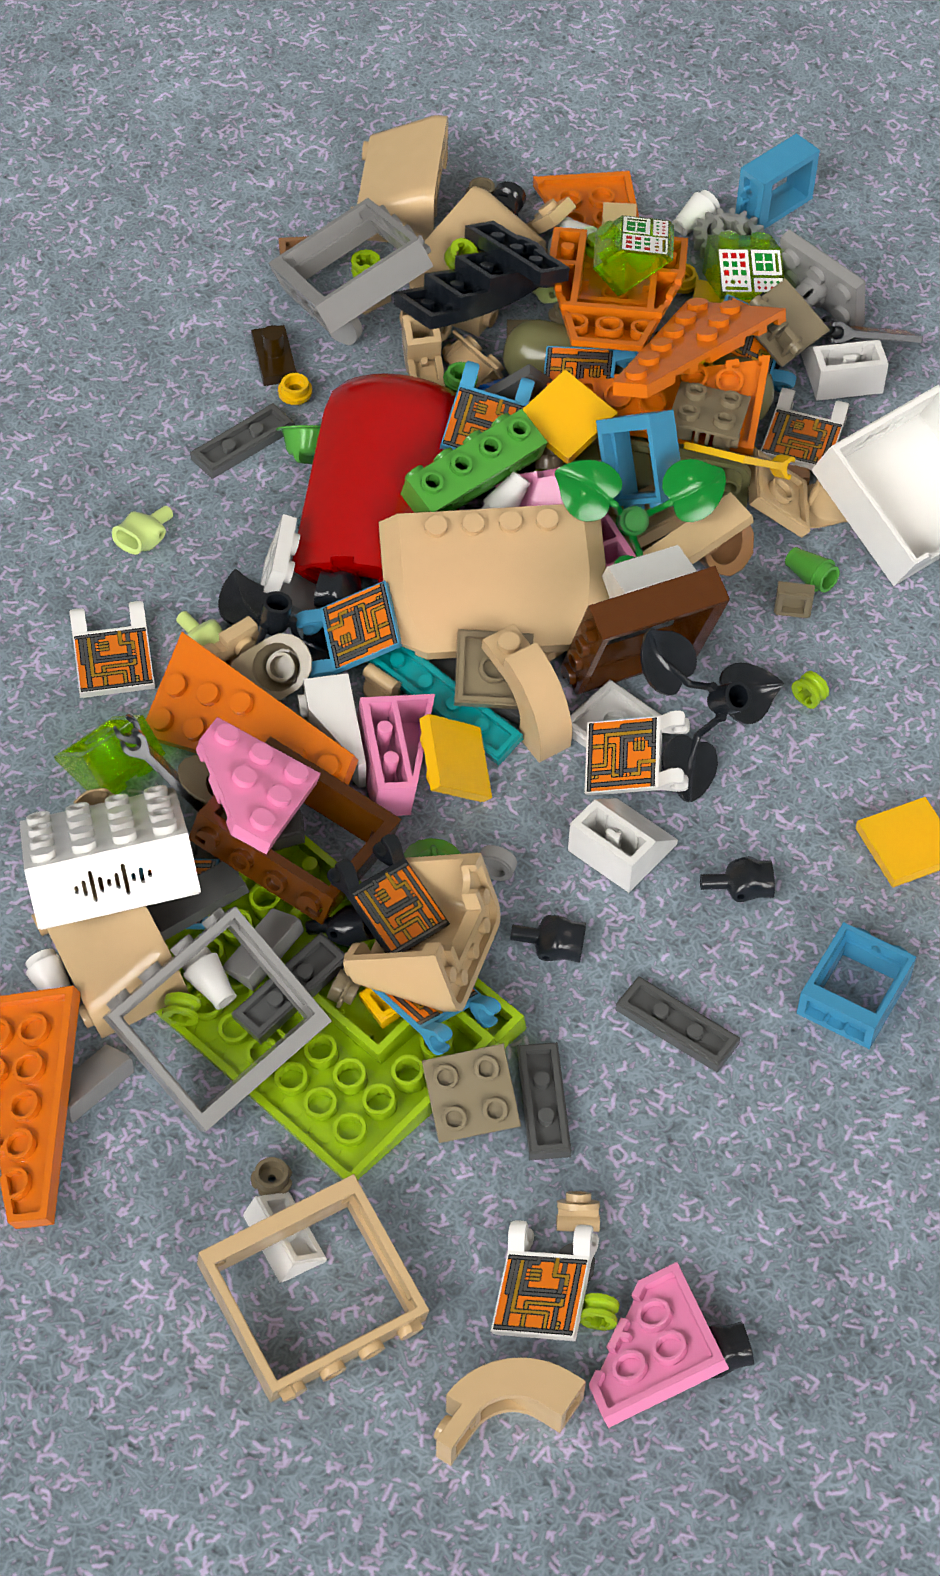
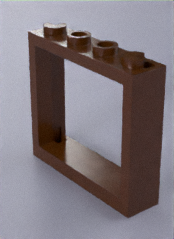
M716 566L588 605L561 665L563 679L567 678L575 694L579 695L600 688L609 680L616 683L643 674L640 650L645 633L609 645L607 643L609 640L674 620L672 625L656 630L673 631L681 634L690 641L696 651V656H698L730 601Z
M270 736L265 742L266 744L321 773L317 784L303 803L366 842L351 860L360 881L378 860L373 853V846L380 842L381 838L385 835L395 834L402 819ZM214 795L197 813L189 840L323 925L346 898V895L332 884L328 886L274 850L270 849L265 854L233 837L229 832L226 820L220 817L225 812L222 804H218Z

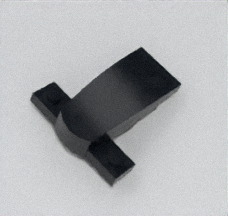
M495 221L465 225L464 238L473 242L479 250L485 252L455 256V268L426 273L424 276V287L394 292V305L428 329H437L494 312L518 301L539 287L550 288L555 283L569 281L570 267L547 254L544 247L538 242L516 235Z

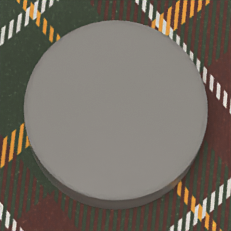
M356 317L330 335L336 341L352 345L362 335V324Z
M487 845L481 849L480 852L490 879L505 881L513 876L517 866V859L510 851L495 845Z

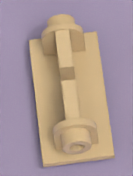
M455 329L452 331L457 341L453 345L448 344L443 348L442 354L444 355L445 362L450 365L455 362L467 361L478 363L480 368L476 388L482 384L504 377L501 373L504 370L503 365L492 354H489L487 357L481 353V346L470 335L464 338Z

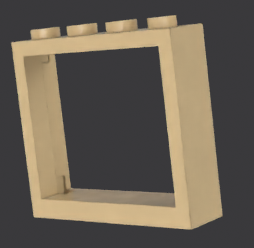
M354 1174L198 1252L197 1265L270 1402L280 1397L283 1402L291 1401L307 1390L305 1384L318 1377H321L323 1382L333 1379L346 1370L344 1363L360 1356L362 1361H366L378 1355L385 1349L383 1343L396 1336H399L400 1340L403 1341L416 1335L424 1328L421 1323L426 1320L429 1313L425 1301ZM348 1208L405 1313L277 1380L220 1271Z

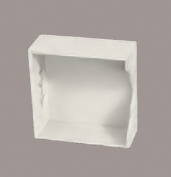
M938 384L832 445L811 469L893 586L940 559V386Z
M156 785L145 789L144 794L128 797L127 794H115L107 797L104 803L90 806L87 802L75 803L66 807L64 812L50 814L48 811H39L28 815L26 820L19 821L24 872L38 929L52 928L188 897L201 892L188 831L176 790L173 787L167 788L166 785ZM121 864L125 865L130 887L129 892L125 888ZM139 868L143 869L145 877L143 881L140 879ZM148 870L152 871L151 875L148 874ZM89 871H91L93 875V880L98 897L97 899H94L90 880L88 876ZM115 873L119 876L120 886L116 885ZM132 873L136 875L135 879L131 877ZM98 877L102 878L103 890L100 889ZM107 879L111 880V884L107 883ZM82 881L86 882L88 891L86 894L83 891ZM75 886L79 889L77 892L74 890Z

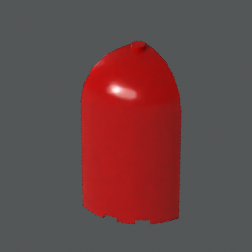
M386 373L354 377L346 380L332 391L323 412L298 530L300 540L297 551L292 558V562H295L294 572L317 584L321 570L328 572L346 571L359 577L378 579L377 584L383 581L379 522L396 514L414 513L400 495L405 483V476L419 465H422L424 468L434 462L435 457L445 450L440 448L457 394L456 392L422 378Z

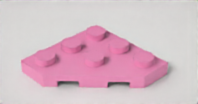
M218 717L200 738L196 748L200 761L206 763L210 773L208 781L218 804L223 805L227 814L226 824L230 834L265 854L268 853L313 790L321 774Z
M678 1262L637 1282L631 1295L634 1301L626 1317L620 1318L607 1345L609 1353L601 1370H595L590 1380V1390L608 1428L729 1369Z

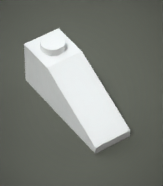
M349 674L303 679L304 694L297 695L300 717H307L310 724L351 752L359 760L352 780L358 787H366V761Z

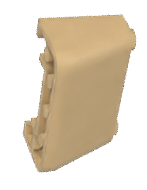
M444 115L429 116L372 134L369 141H363L362 160L365 161L357 204L366 198H369L378 206L383 204L390 215L395 214L403 226L408 224L415 235H421L424 241L434 231V218L437 217V199L442 169H446L448 161V116ZM378 233L368 239V241L388 242Z
M473 186L424 241L431 249L428 257L433 267L409 282V289L424 287V276L426 273L451 270L445 263L444 254L454 240L465 237V225L495 221L516 235L538 242L548 253L546 241L490 192ZM496 310L452 326L479 337L487 327L491 328L495 324L499 311Z
M481 852L405 858L450 925L406 952L385 953L377 940H375L371 951L364 942L353 943L344 955V971L355 984L442 1012L462 1011L467 1004L500 924V906Z
M121 864L125 888L129 892L130 887L125 865ZM89 871L88 876L90 880L94 899H97L98 897L93 880L92 872ZM115 873L116 885L120 886L119 876ZM98 877L100 889L103 890L102 878ZM107 879V883L111 884V880ZM82 881L83 891L86 894L88 893L86 882ZM74 887V890L77 892L79 890L78 887ZM146 906L43 930L38 929L41 936L49 933L76 989L81 992L80 997L83 1004L79 1005V1014L88 1029L95 1025L101 1038L115 1033L103 1019V1016L110 1011L106 1004L124 988L131 993L143 982L138 976L153 963L158 961L163 966L173 958ZM34 913L31 916L37 926L36 917ZM179 970L123 1017L124 1020L131 1025L166 1007L164 1003L166 994L172 992L190 994Z

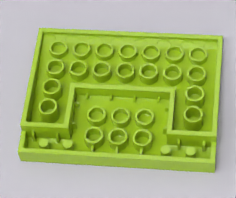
M306 835L305 843L275 851L328 886L331 884L327 878V872L335 867L337 861ZM238 872L247 885L249 893L222 908L224 912L236 906L254 929L272 908L294 915L301 920L304 932L280 959L286 964L317 936L308 935L305 929L306 921L312 918ZM347 897L329 917L333 916L344 906L351 904ZM227 928L206 947L209 948L211 953L215 952L218 954L223 966L239 948L241 943ZM184 929L165 940V943L170 951L186 935L190 934L195 939L205 929ZM376 939L363 941L368 945L370 951ZM331 941L343 953H346L350 948L336 944L335 942ZM181 967L179 972L189 993L201 1000V1008L195 1011L199 1015V1020L193 1026H178L169 1022L166 1023L233 1081L304 1018L299 1012H296L263 1044H260L233 1019L231 1013L270 979L268 975L252 991L226 973L229 983L237 996L229 1005L217 1010L202 993L183 977L185 971ZM334 978L313 997L332 1021L249 1093L248 1096L342 1180L353 1174L359 1180L433 1113L422 1064L423 1060L503 1043L506 1048L527 1029L524 1015L479 978H477L474 988L484 996L495 998L501 1004L500 1012L494 1015L498 1018V1023L490 1028H483L475 1019L470 1008L443 1021L442 1023L452 1030L453 1036L446 1041L450 1046L449 1051L441 1055L433 1054L427 1047L421 1034L402 1017L382 1029L360 1000L358 993L367 987L360 986L351 1005L344 1002L340 1008H337V1003L327 999V995L335 980ZM164 1008L155 1012L161 1019H163L162 1011Z

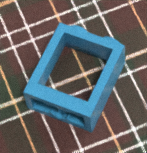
M796 133L741 167L735 213L740 214L743 211H747L748 219L757 217V225H763L764 229L813 199L820 150ZM787 177L785 183L772 190L774 184Z
M674 409L596 420L601 460L613 467L622 479V489L613 499L620 506H623V509L631 506L645 509V504H650L651 509L669 500L662 490V480L666 470L674 463L681 461ZM647 429L655 491L638 492L629 431Z
M843 922L801 991L796 1014L870 1050L911 979L916 956L908 953L901 946L891 945L872 936L863 928L853 927ZM843 955L894 979L875 1013L824 989Z

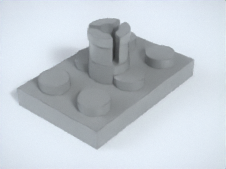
M790 229L780 237L781 278L783 280L786 278L810 307H821L829 312L833 318L848 326L862 327L865 324L866 281Z

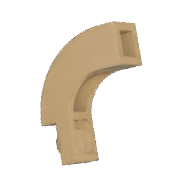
M515 624L482 639V650L504 677L515 697L520 714L519 731L523 734L522 742L540 763L571 747L572 721L568 703L559 679L538 643L535 642L530 645Z
M534 1358L501 1359L476 1368L461 1378L446 1394V1412L448 1414L441 1420L434 1433L436 1457L451 1466L483 1422L495 1415L507 1412L530 1415L561 1433L584 1399L586 1381L559 1365Z

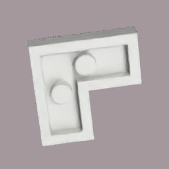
M282 515L266 555L260 583L264 586L263 592L265 593L280 591L283 582L290 583L295 562L291 561L290 555H295L300 540V534L294 533L297 522L295 517Z

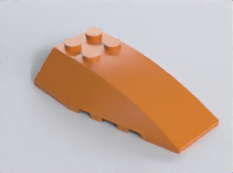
M554 227L549 255L570 267L569 281L555 283L553 287L571 346L640 352L647 345L685 280L688 238L655 235V237L668 238L667 254L653 253L652 258L615 255L610 260H596L586 255L587 229ZM662 240V252H666V240Z

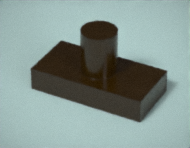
M270 325L265 328L251 330L252 342L263 386L280 384L282 378L287 374L297 373L285 325Z

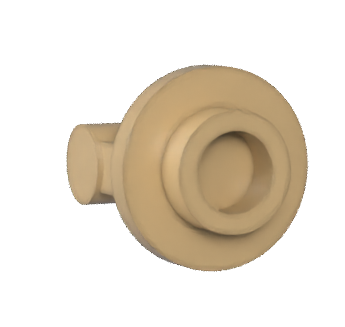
M369 663L364 668L363 676H365L363 693L365 697L400 696L401 682L372 663Z
M569 1191L566 1192V1199L557 1200L556 1231H574L577 1225H591L594 1230L593 1232H600V1201L592 1200L590 1192Z

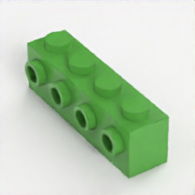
M523 409L518 410L512 415L504 413L491 424V428L484 432L480 430L474 431L465 438L463 445L454 450L451 447L443 450L435 457L434 462L425 468L419 465L412 469L405 476V483L400 495L414 513L457 510L504 481L513 471L519 472L540 459L548 442Z

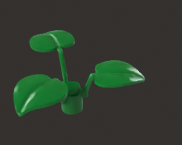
M697 459L681 460L666 470L662 480V490L669 500L645 511L638 506L622 509L619 503L613 499L622 489V479L613 467L604 462L596 460L574 461L561 466L554 473L562 502L566 510L574 518L584 522H593L605 517L609 506L614 508V512L617 515L616 526L622 535L629 537V541L636 552V557L643 556L637 535L645 532L649 525L650 516L673 506L675 515L680 521H700L715 510L723 496L726 484V474L722 468ZM623 555L617 558L614 564L636 557Z

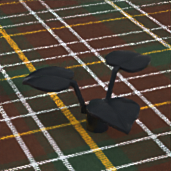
M237 569L231 572L221 588L218 600L219 614L227 623L234 625L250 616L258 626H261L255 645L262 642L266 634L273 636L283 633L289 627L292 635L300 638L307 645L312 661L330 659L323 627L313 635L309 636L303 633V638L300 637L296 626L297 618L291 616L292 599L287 594L280 591L265 593L263 592V585L248 579Z
M649 629L644 635L640 650L641 668L649 685L655 691L666 696L678 693L682 683L688 688L708 690L707 704L709 709L716 714L712 720L694 733L693 739L687 735H678L673 737L663 749L661 761L663 771L671 768H680L683 770L684 775L688 776V789L677 792V794L683 801L689 803L697 800L706 792L715 777L718 766L716 749L708 742H700L701 737L718 723L726 721L727 715H730L731 718L741 724H753L760 721L768 712L784 682L759 666L743 662L728 665L720 674V685H717L715 682L692 681L687 677L694 673L697 666V657L690 641L673 631Z

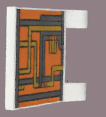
M782 388L777 407L760 451L772 459L779 454L793 456L796 458L795 463L790 462L789 464L811 470L826 451L839 441L847 420L850 404L837 400L831 419L793 411V399L796 391Z
M143 601L129 602L131 626L87 632L84 609L78 608L69 611L80 698L155 689Z
M671 711L661 716L587 722L585 794L593 796L653 790L686 791L689 779L687 775H684L682 769L671 768L661 772L662 733L687 734L690 730V721L688 718H685V713L682 711Z
M515 1220L510 1223L508 1253L491 1327L492 1334L576 1341L591 1262L599 1245V1237L596 1233H593L594 1230L591 1225H577L575 1227L573 1255L529 1252L534 1241L533 1230L528 1228L526 1221Z

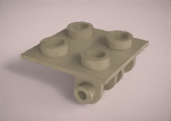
M786 278L763 296L757 295L749 303L751 306L786 308V322L779 326L770 323L767 325L766 333L761 336H755L781 368L830 331L828 326Z
M681 381L671 409H674L677 438L691 441L693 431H696L694 443L698 444L702 432L706 433L705 446L709 445L711 435H714L713 447L726 449L727 451L730 450V447L737 449L740 432L751 397L735 391H724L706 387L700 383Z
M504 1043L422 1061L439 1143L521 1126Z

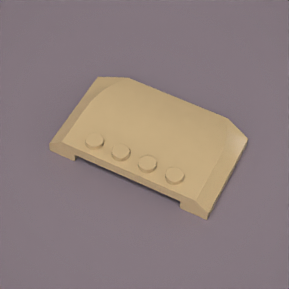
M564 504L396 514L379 522L383 581L385 580L388 583L402 647L415 651V655L427 660L456 658L458 629L500 631L513 624L517 626L521 633L534 634L533 643L537 642L543 652L568 651L588 605L610 599L602 577L606 569L601 519L593 522L580 521L566 510Z

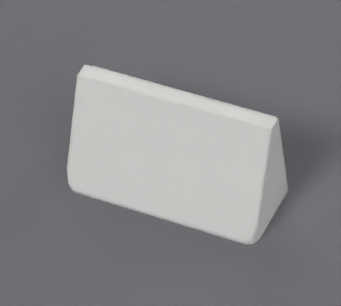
M289 1192L255 1196L244 1212L243 1217L250 1227L295 1204V1201ZM309 1227L262 1250L279 1283L304 1273L327 1260Z

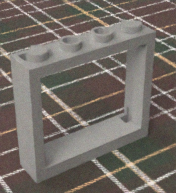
M366 198L268 263L282 289L330 334L433 267L428 257L431 249L424 242L422 236H416L408 224L403 226L400 219L395 214L390 215L383 204L378 206L369 198ZM377 233L397 249L325 297L307 281L308 278Z
M236 906L226 912L219 907L202 922L206 929L195 939L188 934L170 949L174 957L163 966L156 961L138 976L143 983L131 993L126 988L120 991L106 1004L110 1011L103 1016V1019L200 1132L209 1130L332 1021ZM228 928L304 1019L200 1109L123 1017Z

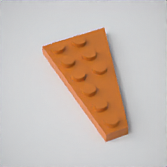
M630 171L533 177V187L544 203L553 198L558 202L569 196L576 208L566 217H571L573 220L596 227L599 232H601L603 202L636 204ZM636 207V218H639L638 208Z
M705 298L687 300L613 381V395L648 399L675 384L676 375L682 373L691 375L699 370L698 363L704 360L707 363H712L745 345V337L751 335L761 336L766 333L767 325L770 323L779 326L786 322V308L741 305L739 301L735 300L721 303L708 302Z
M771 355L758 356V360L739 362V359L726 360L725 364L704 366L702 363L698 364V371L691 375L685 373L676 375L675 384L648 399L613 395V381L619 374H614V378L592 380L591 378H582L578 380L616 410L618 416L671 410L681 381L700 383L706 387L724 391H735L739 394L750 396L751 400L740 432L738 448L730 447L729 451L753 456ZM647 429L629 431L630 436L648 438ZM693 431L691 441L678 439V443L684 444L685 441L694 443L696 431ZM701 432L698 444L704 445L706 433ZM711 435L708 446L713 447L712 443L714 435Z
M181 632L141 730L146 739L197 753L196 748L200 738L218 717L264 743L271 736L349 786L359 761L351 752L184 632Z
M74 986L0 996V1169L2 1174L0 1186L7 1222L15 1229L54 1225L81 995V992Z

